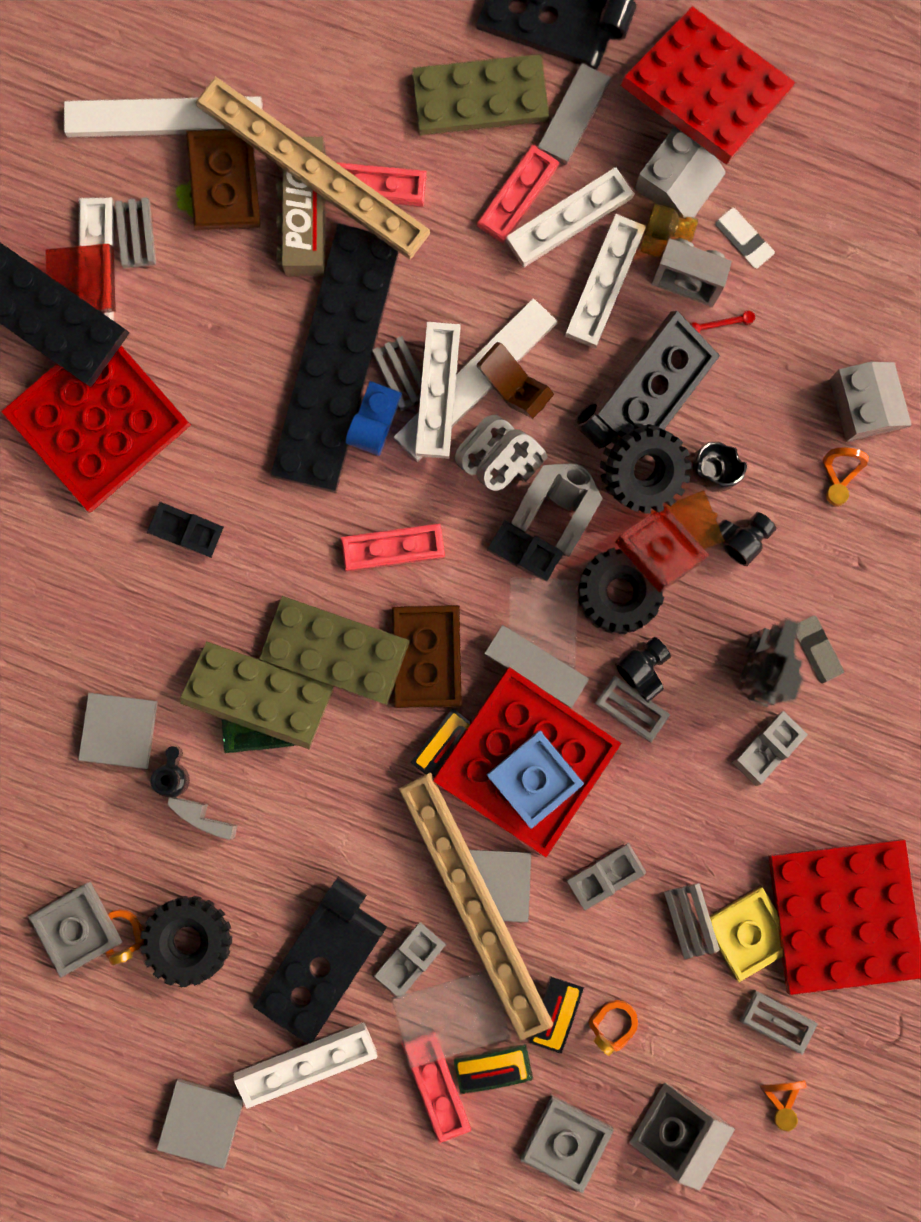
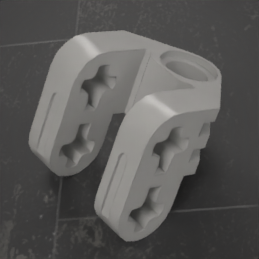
M490 415L484 418L459 446L455 454V461L458 467L468 474H477L480 483L494 491L506 487L515 476L526 483L548 458L546 451L531 436L519 429H515L509 422L498 415ZM493 428H496L498 433L495 438L490 433ZM473 453L476 458V460L473 463H471L470 459L468 458L469 454ZM493 468H495L496 472L498 473L495 479L492 478V475L490 474Z
M572 463L543 465L529 487L511 524L526 532L545 497L549 496L554 503L568 511H575L556 545V548L563 551V554L569 557L601 503L602 497L591 474L583 466Z

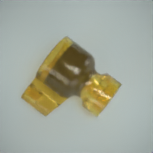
M654 203L640 252L659 257L671 237L692 242L698 219L690 216L681 218L674 208Z

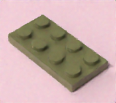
M542 54L412 68L420 135L549 121Z
M282 596L259 659L387 705L410 641Z
M206 642L180 697V704L310 749L332 696L334 686Z

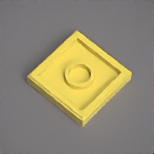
M763 887L756 888L710 916L719 951L738 982H741L783 956L778 931L780 929L778 914Z

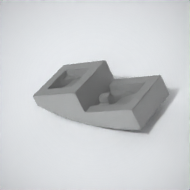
M782 711L749 743L732 763L755 786H759L782 760L787 759L808 734Z
M177 797L168 799L167 805L196 828L220 838L235 839L238 825L205 818L208 804Z
M627 843L569 878L567 882L583 909L587 910L612 896L617 890L644 876L646 870L630 844Z
M419 922L373 977L398 999H401L446 944Z

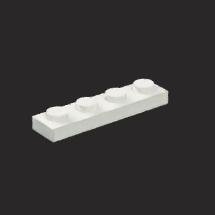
M615 167L506 236V242L522 266L526 267L631 200L634 192Z
M615 214L565 337L596 349L645 231V225Z
M427 322L416 456L449 459L460 324Z
M363 1022L235 1072L234 1082L248 1109L378 1057L376 1048Z

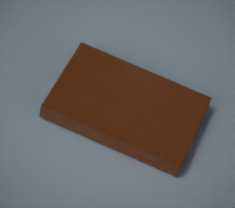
M230 130L186 131L194 230L260 228L261 220L254 147Z
M460 606L392 607L393 635L410 641L394 684V708L462 707Z

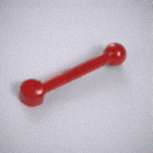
M745 311L742 316L703 324L692 322L690 325L698 333L701 330L737 323L750 325L755 320V314L752 311Z

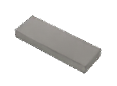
M582 63L538 148L567 166L610 83L611 77Z
M504 625L501 626L484 655L505 668L511 667L569 708H572L589 680L583 674Z

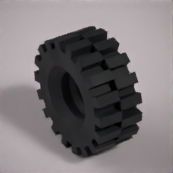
M634 424V430L628 427L622 429L623 437L619 438L614 435L610 439L614 444L612 449L605 447L603 454L608 456L607 461L600 462V468L606 471V474L601 475L602 482L608 485L605 489L614 499L636 512L639 510L643 513H651V508L656 512L664 510L663 503L672 506L676 503L673 496L676 493L682 496L685 492L681 488L682 483H689L691 476L685 473L686 469H692L691 461L684 458L690 455L687 448L681 446L683 442L678 437L655 425ZM644 455L652 456L655 460L652 474L645 480H638L634 476L636 462Z
M614 547L596 555L582 572L578 584L579 606H582L584 610V616L586 619L589 618L593 622L592 625L596 628H603L605 632L611 634L613 632L627 634L628 632L639 630L657 615L659 607L664 601L662 595L665 590V583L661 582L660 577L662 573L660 569L654 567L653 564L655 562L650 557L648 559L642 556L643 552L639 550L635 552L630 551V547H622L616 550ZM622 578L630 582L633 587V597L628 603L616 604L610 600L607 588L611 581Z
M198 896L179 897L157 908L154 911L155 913L147 919L145 923L147 927L141 934V939H144V945L140 946L141 954L145 953L147 960L144 961L147 968L151 966L154 969L153 975L157 979L162 977L166 979L165 983L171 986L174 983L179 984V987H188L191 984L195 986L211 978L224 965L223 963L231 952L229 950L232 944V936L229 934L231 926L229 921L226 922L223 917L225 913L221 909L217 910L214 907L215 903L210 900L204 901L201 900L202 897ZM183 927L194 928L200 935V946L192 954L181 953L175 946V935Z

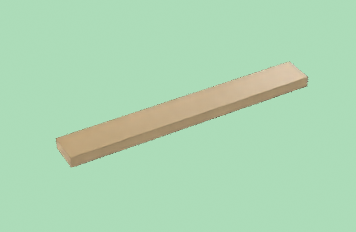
M216 76L197 99L196 105L199 109L411 260L430 235V230Z
M429 773L398 789L521 1041L551 1028L553 1022L437 784L433 782L434 777L432 773Z

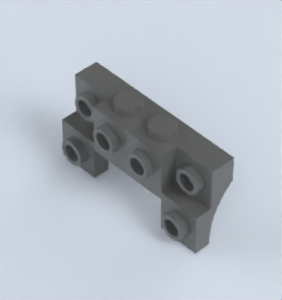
M787 618L780 621L779 625L773 624L770 630L764 628L758 631V634L753 633L746 647V652L750 653L740 676V682L744 683L741 692L748 694L747 698L749 701L763 707H768V705L775 706L776 703L796 700L803 681L799 671L803 661L796 659L795 642L801 623Z

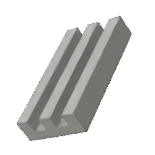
M141 198V201L130 199L126 203H123L122 200L115 201L121 265L123 268L156 265L149 199ZM137 210L143 211L147 258H142ZM125 211H129L134 253V259L131 260Z
M401 336L396 341L388 342L383 347H377L372 351L389 388L399 391L383 358V355H389L410 398L404 401L401 396L398 407L400 411H403L420 403L421 394L416 396L394 350L400 349L420 392L422 376Z
M613 676L610 683L595 702V705L648 742L653 741L670 716L668 712L652 701L646 702L635 689L616 676ZM615 686L660 717L656 722L614 693L613 689ZM609 697L652 727L651 731L648 732L606 703L607 698Z
M700 883L664 892L684 959L693 956H703L706 953L713 954L720 949ZM687 893H691L706 942L705 946L702 944L696 916L692 911Z
M753 990L750 1002H747L746 1010L743 1015L741 1014L739 1021L803 1055L818 1023ZM759 1001L807 1026L805 1032L757 1007ZM753 1013L800 1037L799 1044L752 1020Z

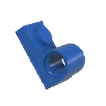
M369 381L359 413L354 416L348 430L346 444L380 456L402 392Z

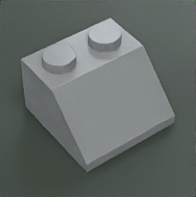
M674 126L639 174L635 190L660 207L672 210L676 218L689 225L724 177L726 171L714 155Z
M669 238L652 285L713 307L725 287L732 261L726 259L718 251H704L695 248L694 244L688 240L680 238L673 240Z
M871 361L842 368L829 379L846 442L912 426L895 362Z
M664 1083L629 1144L678 1183L700 1191L735 1128L706 1107L669 1084Z

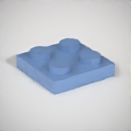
M540 730L486 774L531 829L584 785Z

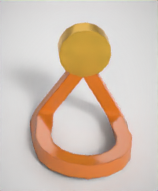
M834 448L823 457L824 468L832 483V486L826 493L827 501L831 505L841 506L848 500L849 491L846 486L868 464L869 456L865 452L854 448ZM849 456L860 460L857 467L840 483L832 467L834 458Z
M123 909L113 910L108 915L111 920L116 917H122L130 921L133 927L135 944L122 951H113L111 949L105 952L111 965L129 960L133 957L132 952L144 945V939H141L143 928L139 920L133 913Z
M614 1000L607 1002L589 1019V1027L596 1035L593 1041L608 1056L614 1051H620L637 1031V1012L625 1001ZM619 1008L628 1012L632 1022L628 1032L613 1043L604 1037L598 1025L607 1012Z
M805 1080L793 1083L760 1085L762 1091L778 1109L774 1115L775 1125L783 1131L793 1130L797 1126L798 1117L791 1108L799 1090L806 1088ZM791 1090L785 1106L772 1093L774 1091Z

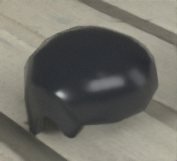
M708 442L695 452L692 469L698 483L712 492L727 491L744 479L747 463L740 460L737 448L726 446L721 442Z

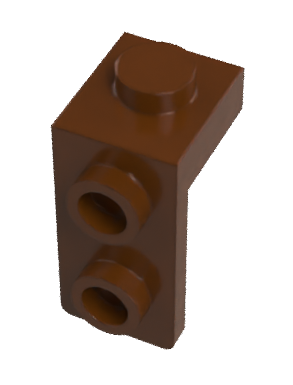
M496 342L477 363V368L509 407L531 419L542 411L547 402L555 395L549 386L529 377L507 348L500 342Z

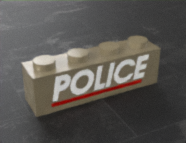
M301 137L326 155L323 137ZM283 169V181H277L278 201H283V213H277L278 233H283L282 245H277V264L283 266L286 276H324L326 199Z

